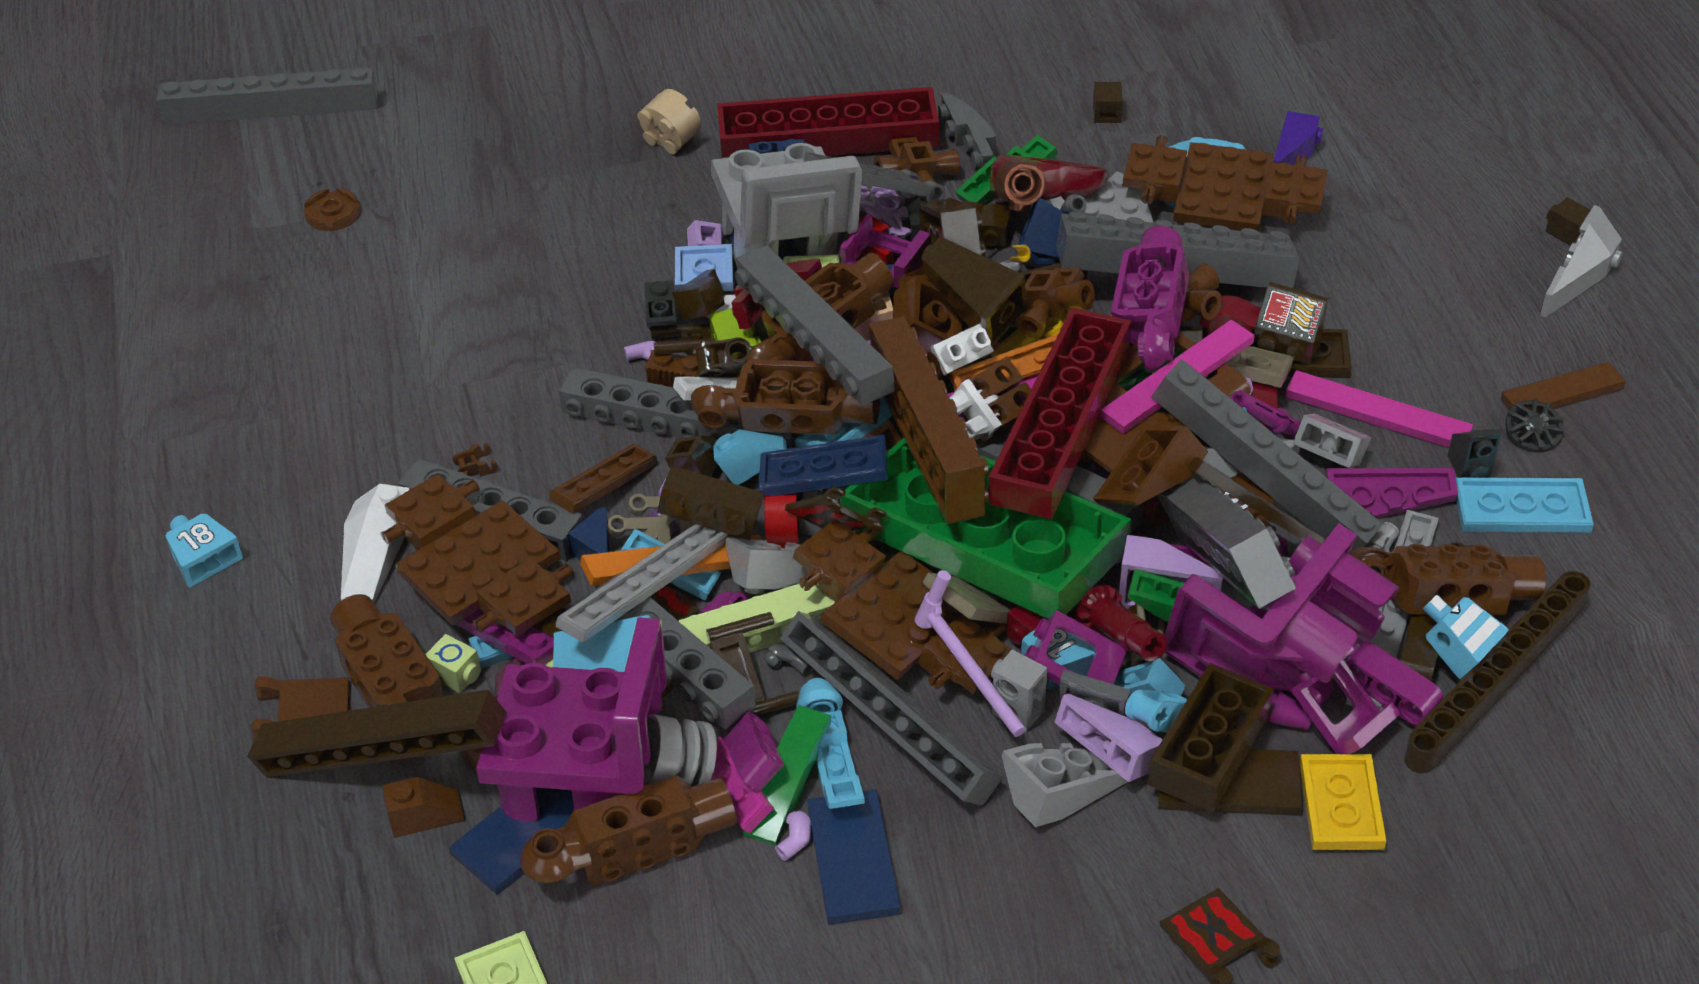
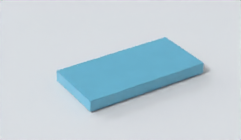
M1456 478L1458 491L1456 503L1462 532L1592 533L1594 524L1582 478Z

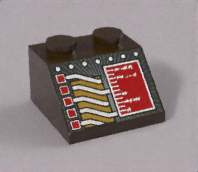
M1270 282L1255 326L1253 347L1294 357V361L1310 365L1321 343L1328 298Z

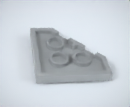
M1118 171L1104 183L1102 188L1085 200L1087 208L1084 214L1086 216L1098 217L1100 214H1107L1115 217V219L1127 220L1129 217H1137L1144 220V222H1153L1147 202L1144 204L1141 200L1144 191L1123 187L1124 174Z

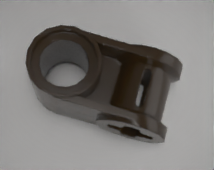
M735 337L695 344L692 347V353L697 357L699 368L696 372L697 377H721L740 374L742 366L747 362V358L752 351L750 343L744 338ZM740 352L745 357L743 359H734L730 355Z

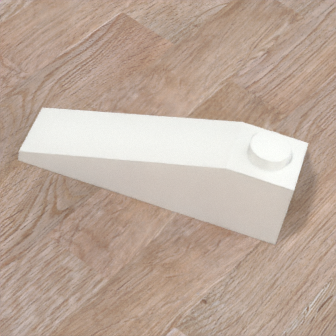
M378 484L354 502L344 523L341 600L351 595L364 594L369 596L375 603L405 538L402 535L390 542V544H386L382 539L381 532L396 524L386 513L385 504L409 491L410 488Z

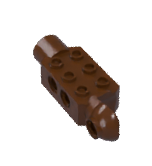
M874 253L866 254L853 265L830 262L805 280L854 329L875 314L872 302L894 286V279L889 268ZM766 309L761 312L769 339L760 342L751 351L747 361L750 359L811 361L813 359L812 355L805 348L802 349L798 345L796 339L790 333H786L783 330L781 324L774 317L771 318L768 315Z
M750 359L742 366L736 388H724L716 385L701 386L696 388L691 394V405L698 416L699 422L708 428H720L724 426L725 422L736 420L740 421L743 429L747 431L837 435L847 423L876 424L880 411V398L862 406L853 396L850 397L846 393L844 387L837 380H833L830 377L828 371L821 364L816 362Z
M1410 544L1409 546H1396L1394 552H1387L1376 547H1361L1351 553L1352 556L1400 587L1393 599L1401 609L1410 614H1427L1423 607L1438 595L1451 608L1465 597L1472 600L1490 615H1506L1509 601H1537L1544 594L1546 587V570L1540 556L1503 555L1491 547L1481 544H1475L1472 547H1457L1452 544H1443L1441 546Z
M364 594L348 596L334 607L330 621L339 635L335 642L341 666L368 708L443 696L440 676L397 612L380 613L372 599Z
M675 775L643 786V789L638 793L620 794L574 810L565 826L558 829H542L536 832L522 849L520 855L521 869L527 877L536 882H557L581 868H584L586 880L593 885L611 882L620 876L639 869H648L656 863L673 857H682L688 852L696 850L704 836L736 825L737 818L727 786L721 777L692 787Z

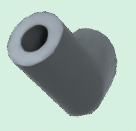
M771 645L768 648L769 652L764 656V660L772 667H779L784 660L790 663L803 676L810 675L814 670L789 646Z

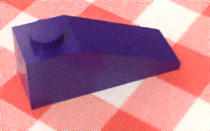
M1287 111L1274 158L1275 163L1294 165L1295 156L1301 154V162L1302 155L1309 158L1313 154L1315 144H1321L1323 128L1319 127L1320 116Z

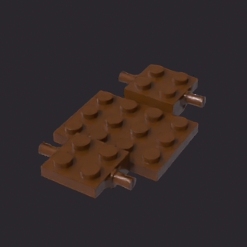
M1162 135L1156 138L1155 146L1132 143L1122 186L1144 191L1141 198L1144 204H1146L1147 198L1148 204H1151L1153 200L1176 203L1173 221L1196 223L1212 227L1219 225L1240 231L1244 228L1259 231L1262 215L1283 218L1286 224H1288L1291 217L1290 224H1294L1297 213L1320 214L1328 170L1305 167L1307 161L1305 155H1302L1301 162V154L1295 156L1294 165H1290L1288 163L1272 162L1273 153L1190 142L1187 155V150L1172 147L1166 148L1168 138L1163 136L1161 143Z
M436 474L386 503V513L396 524L381 532L384 542L390 544V542L404 535L417 549L416 552L395 563L397 573L452 626L481 609L485 614L473 620V624L479 633H482L485 629L496 623L499 627L502 625L507 627L518 636L571 603L570 593L559 583L574 575L572 567L565 563L552 573L544 570L561 559L559 550L503 500L476 515L474 506L466 499V497L480 490L478 483L474 479L460 487L450 485L439 474Z
M837 519L833 520L795 549L793 559L808 571L807 575L800 578V587H805L804 590L809 591L815 585L835 601L834 604L822 613L820 622L896 680L901 678L916 664H919L933 675L929 678V684L931 687L935 684L934 689H940L943 684L951 680L962 685L972 694L979 690L934 628L924 629L915 623V617L926 593L930 592V589L924 585L923 581L928 572L933 573L902 551L883 564L886 556L869 544L878 537L877 531L867 528L862 533L856 534ZM943 600L941 604L942 618L987 678L991 680V672L995 663L999 659L1004 660L1012 650L997 639L1006 631L1004 623L1000 625V623L994 622L988 629H984Z

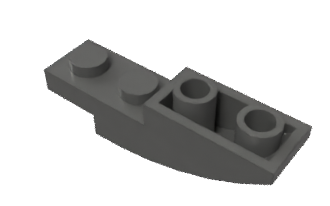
M947 92L941 93V105H938V115L940 121L945 122L947 136L952 137L956 147L964 146L966 152L970 151L973 167L978 168V170L981 169L995 156L996 135L986 120L971 106Z

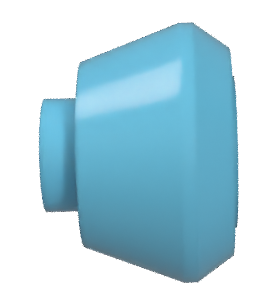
M813 678L802 686L796 707L798 708L801 705L822 713L834 712L841 709L843 699L836 688L827 680Z

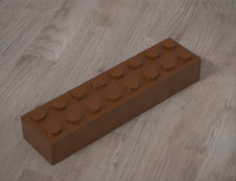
M904 316L869 323L870 345L893 366L895 391L883 396L946 523L951 524L985 516V502L989 501V493L984 478L989 474L985 457L979 456L974 437H969L967 434L965 420L958 417L956 404L953 399L948 398L944 381L938 380L936 367L933 362L929 363L925 346L923 344L919 345L915 328L909 326Z

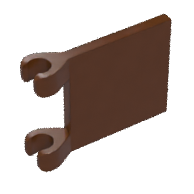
M260 676L255 681L257 698L259 700L265 701L279 696L278 721L348 711L349 677L278 680L267 676ZM255 719L252 723L254 740L262 724L274 721Z

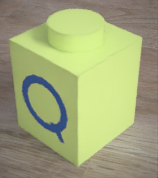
M447 634L425 654L440 676L441 684L458 693H461L469 684L475 682L481 672L477 650Z

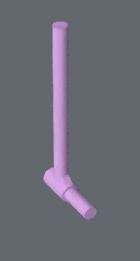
M939 571L930 592L926 593L915 617V623L924 629L934 628L1014 737H1018L1025 732L1026 728L941 616L942 596L951 579V575L947 571Z

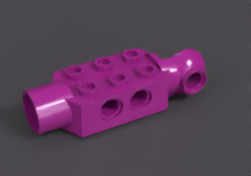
M1154 226L1147 229L1141 237L1140 245L1123 252L1111 308V315L1113 317L1131 320L1130 343L1138 346L1139 359L1141 362H1145L1149 373L1160 368L1166 360H1173L1174 338L1178 337L1189 280L1182 238L1178 232L1166 226Z

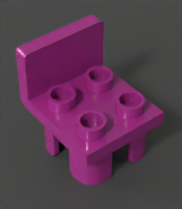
M1339 523L1322 544L1309 535L1301 542L1289 560L1295 575L1291 576V579L1296 589L1260 609L1254 604L1250 610L1246 609L1198 575L1191 574L1178 590L1164 635L1167 640V647L1164 653L1200 678L1209 663H1212L1274 688V690L1287 691L1293 696L1294 694L1291 692V689L1301 681L1298 675L1306 670L1319 679L1314 684L1308 686V691L1319 707H1321L1331 695L1333 685L1330 680L1337 667L1351 647L1354 650L1346 658H1349L1362 644L1372 641L1385 619L1384 614L1378 610L1379 607L1384 606L1387 601L1393 599L1400 587L1349 554L1357 535Z
M637 618L624 672H618L611 668L588 670L548 667L541 663H528L525 665L507 664L497 697L498 702L507 713L495 745L482 748L476 768L479 783L497 784L500 806L506 815L519 821L535 822L539 814L536 787L572 790L574 810L620 794H635L643 789L645 781L644 767L650 761L647 716L650 714L656 715L661 710V692L665 690L667 683L662 619Z

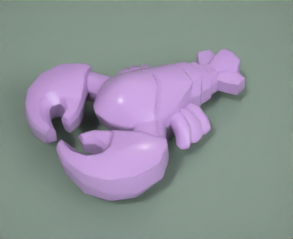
M861 185L859 211L866 212V214H870L888 225L889 235L901 239L909 236L911 233L910 229L903 227L901 222L907 219V207L904 206L906 197L896 194L895 190L873 186L871 193H875L874 195L877 199L869 202L870 192L867 191L868 188Z

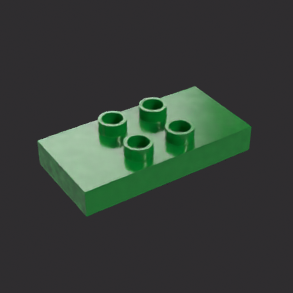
M904 438L887 452L888 480L850 485L844 490L846 492L845 496L840 497L842 506L862 516L874 507L887 512V516H883L879 521V524L884 527L881 532H878L876 540L922 560L929 567L947 571L978 586L985 592L996 594L1046 618H1049L1056 610L1067 615L1082 597L1124 555L1127 535H1130L1131 531L1130 518L1067 491L1064 492L1052 519L991 505L987 501L985 502V516L947 524ZM985 457L989 474L984 478L989 493V475L996 461ZM861 529L857 531L862 533L866 529Z

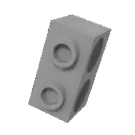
M1011 650L1004 660L999 659L995 663L991 677L993 678V686L1026 728L1025 732L1027 733L1045 711L1047 667ZM992 707V715L1001 719Z

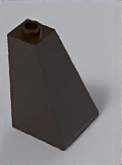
M941 236L934 244L928 245L924 250L921 259L925 275L969 328L980 324L985 329L993 347L1028 307L1025 276Z

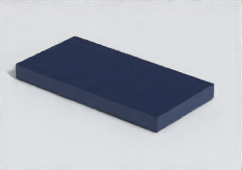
M885 435L761 453L758 489L764 493V496H779L827 489L833 486L840 487L888 480L887 442Z
M536 787L539 814L535 822L515 820L506 815L500 806L449 847L450 855L492 892L498 895L524 873L520 865V855L526 842L542 829H558L565 826L574 811L572 790Z
M877 789L863 791L864 804L833 809L828 808L825 797L807 799L828 925L900 914V904Z

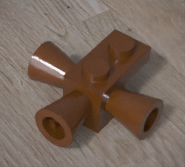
M917 137L891 139L889 149L893 157L875 156L873 160L874 166L899 171L908 169L918 174L921 182H935L933 179L934 174L958 176L960 172V158L956 149L935 154L929 141L918 142Z
M1200 264L1189 275L1180 324L1185 323L1197 314L1206 320H1212L1220 312L1222 298L1220 293L1215 291L1219 286V277L1216 271L1208 264Z
M1081 268L1033 270L1025 283L1028 308L1015 321L1016 327L1022 334L1030 338L1041 337L1048 317H1061L1067 306L1081 310L1091 309L1095 299L1094 287L1089 280H1083L1084 274Z

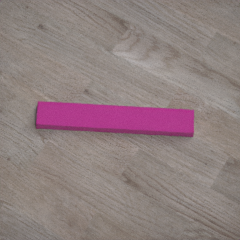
M1233 320L1228 321L1101 409L1100 417L1122 434L1126 433L1162 407L1151 396L1164 377L1181 359L1202 376L1206 377L1253 344L1254 334Z
M1297 370L1286 389L1285 397L1448 448L1452 434L1468 432L1473 429V424Z

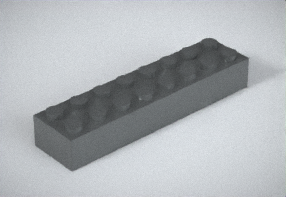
M1077 211L1070 212L1069 214L1061 213L1056 241L1061 268L1080 267L1081 270L1119 273L1123 252L1140 245L1141 237L1147 229L1154 226H1166L1174 229L1182 238V247L1184 248L1189 275L1200 264L1205 263L1216 271L1219 283L1267 288L1269 283L1273 282L1294 288L1300 257L1290 237L1283 232L1271 231L1270 234L1259 233L1250 228L1235 231L1219 225L1213 226V228H1205L1196 223L1174 225L1166 220H1157L1154 223L1144 222V220L1137 217H1129L1127 220L1115 219V217L1107 214L1092 217Z
M1194 473L1192 477L1157 495L1178 539L1258 609L1296 589L1291 579V576L1295 575L1294 570L1285 556H1280L1276 548L1280 545V542L1274 530L1270 526L1266 528L1260 518L1254 519L1249 510L1244 511L1238 502L1233 503L1228 494L1223 495L1217 486L1213 488L1210 481L1204 480L1201 475Z

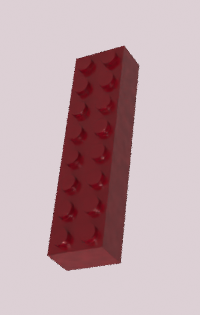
M933 87L717 103L722 158H730L731 154L739 150H749V143L786 141L788 139H804L806 144L814 147L821 146L825 156L890 151L889 144L891 139L917 137L918 142L929 141L932 148L939 147V119Z
M1071 307L989 475V504L1044 518H1053L1098 420L1101 409H1103L1129 352L1131 320Z

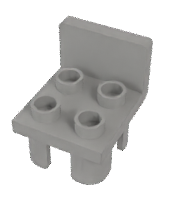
M795 143L788 146L785 151L760 154L753 150H739L731 154L730 158L711 160V176L722 199V231L724 235H732L734 227L735 262L736 258L766 245L778 255L779 240L807 237L806 256L836 255L838 232L847 231L849 234L858 231L862 168L855 156L804 162L806 152L820 155L825 154L821 146L814 147L806 143Z

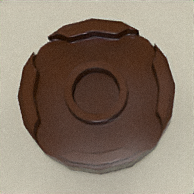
M336 188L337 191L330 192L329 189H324L313 194L304 204L306 222L312 228L320 231L340 230L351 225L358 219L360 214L357 196L351 191L342 188Z

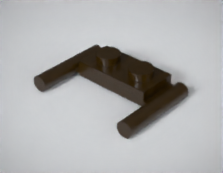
M709 323L651 327V339L681 337V341L654 342V355L670 353H690V355H693L692 347L695 344L704 341H714Z
M771 612L706 629L711 649L754 685L756 707L750 712L756 716L795 706L799 697L798 691H794L770 699H764L742 634L773 625L774 620Z

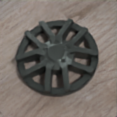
M1537 398L1516 402L1505 418V428L1512 441L1521 448L1532 452H1545L1556 447L1562 439L1565 430L1563 417H1560L1550 407L1549 402L1545 404L1537 401ZM1536 408L1542 409V414L1537 413ZM1511 420L1516 422L1518 425L1512 427ZM1522 430L1524 435L1519 438L1516 433ZM1551 435H1557L1555 440H1553ZM1540 437L1544 439L1547 445L1542 444ZM1529 438H1532L1535 445L1526 443L1525 441Z

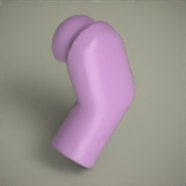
M654 341L624 347L627 361L640 358L648 360L652 350H654Z
M793 811L787 816L786 823H789V837L775 846L778 856L784 861H787L810 843L811 820L803 811Z

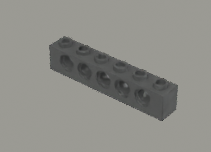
M417 459L398 483L400 487L412 489L439 474L450 485L460 487L474 479L478 483L480 490L466 497V499L474 506L476 515L501 500L505 501L559 550L560 560L567 561L571 556L568 533L583 521L582 514L575 512L572 514L564 508L553 505L545 500H539L521 494L516 490H509L492 482L483 481L468 476L463 472H456L421 459Z
M619 573L618 575L604 583L602 586L591 592L590 595L598 589H600L601 587H603L604 585H606L607 583H609L610 581H612L613 579H615L616 577H618L622 573ZM648 597L615 620L644 615L662 619L667 679L672 682L687 702L692 701L697 705L705 718L710 722L715 721L725 730L756 707L754 685L651 597Z

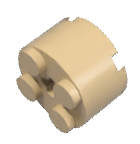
M665 89L637 114L641 127L644 130V140L652 146L655 144L663 146L672 155L680 150L701 128V118L695 107L690 109L685 102L688 99L684 95L672 89Z

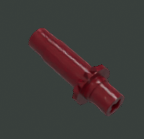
M1100 585L1091 588L1071 609L1076 612L1077 622L1102 636L1105 634L1128 651L1136 653L1146 661L1157 660L1166 650V637L1151 627L1148 622L1125 608L1121 603L1123 596L1111 586Z

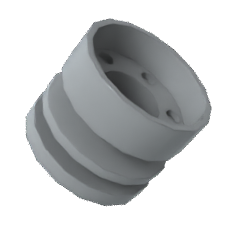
M648 715L647 728L650 761L644 767V786L675 775L692 787L710 781L714 772L717 749L716 735L712 725L704 721L694 722L690 719H684L678 722L676 718L669 716Z

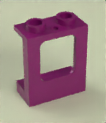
M868 214L861 224L858 223L857 233H853L848 240L842 243L839 255L842 257V264L853 265L867 246H875L900 254L901 256L890 271L894 279L893 287L899 288L898 277L923 266L921 257L926 247L930 245V233L920 230L910 242L873 230L872 215Z
M1058 610L1047 620L1045 618L1040 620L1033 636L1037 637L1035 645H1030L1024 656L1047 667L1048 679L1060 685L1063 671L1073 672L1048 658L1046 653L1055 630L1060 628L1094 647L1095 656L1086 676L1114 684L1127 651L1126 648Z
M1351 647V649L1347 652L1345 657L1354 650L1353 647ZM1344 660L1337 667L1333 678L1351 701L1353 709L1336 725L1330 722L1308 691V686L1314 684L1319 679L1304 670L1298 675L1301 681L1291 689V692L1336 754H1351L1361 749L1401 714L1393 702L1378 709Z

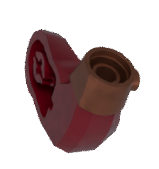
M1000 154L991 165L989 188L996 202L1010 205L1009 209L1026 211L1027 205L1036 202L1039 198L1049 200L1061 196L1065 201L1069 195L1074 194L1080 195L1083 198L1090 197L1104 186L1108 170L1076 162Z

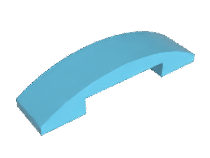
M841 710L825 712L831 715V725L817 749L818 758L816 766L829 809L864 804V795L859 776L855 773L847 742V731Z

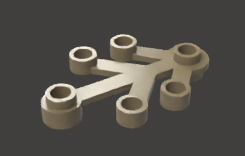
M634 494L629 500L628 509L631 514L641 516L647 509H658L660 496L645 497L642 494ZM638 501L641 502L644 506L642 508H636L634 507L633 503ZM663 514L660 517L629 518L613 515L608 520L607 531L611 536L620 537L626 531L637 529L645 531L644 534L666 544L671 541L670 525L677 518ZM678 519L680 534L692 527V523ZM617 522L623 527L621 529H614L612 524Z

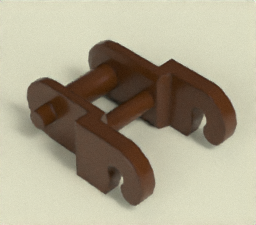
M485 443V449L482 450L480 445L476 444L470 446V450L455 454L452 460L455 465L460 466L458 472H463L468 476L479 474L480 477L496 472L498 464L495 460L491 461V467L488 466L486 461L480 463L476 460L477 458L487 456L491 452L490 445Z

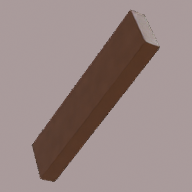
M1610 362L1502 391L1501 400L1509 410L1516 402L1533 400L1534 398L1545 404L1549 402L1550 407L1554 409L1624 388L1625 380ZM1536 408L1537 413L1543 412L1542 409Z
M632 444L551 490L549 500L574 514L656 466L657 456L636 444Z

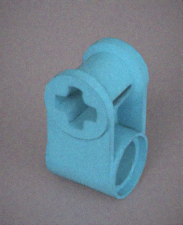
M1139 689L1129 697L1125 707V714L1133 720L1148 723L1149 728L1156 732L1167 733L1187 699L1164 690L1158 692Z

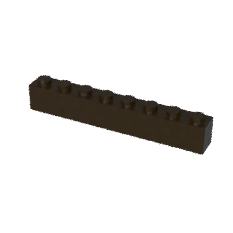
M488 689L265 723L261 725L247 757L266 778L491 747L495 745L507 712Z

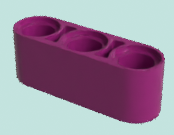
M1366 642L1362 644L1345 661L1370 697L1384 706L1393 702L1401 713L1398 716L1413 725H1418L1444 698L1440 688L1433 682L1373 643Z
M747 712L725 736V741L738 775L755 791L760 792L784 766L770 729L755 714Z

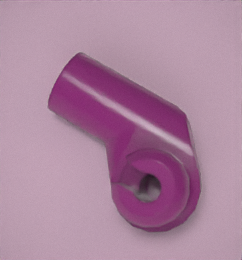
M723 592L708 603L699 614L725 605L741 602L748 598L742 592Z

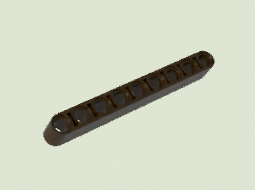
M1568 571L1562 574L1486 656L1413 729L1409 735L1404 755V762L1411 771L1423 774L1433 770L1582 612L1591 586L1590 580L1585 574L1578 571Z

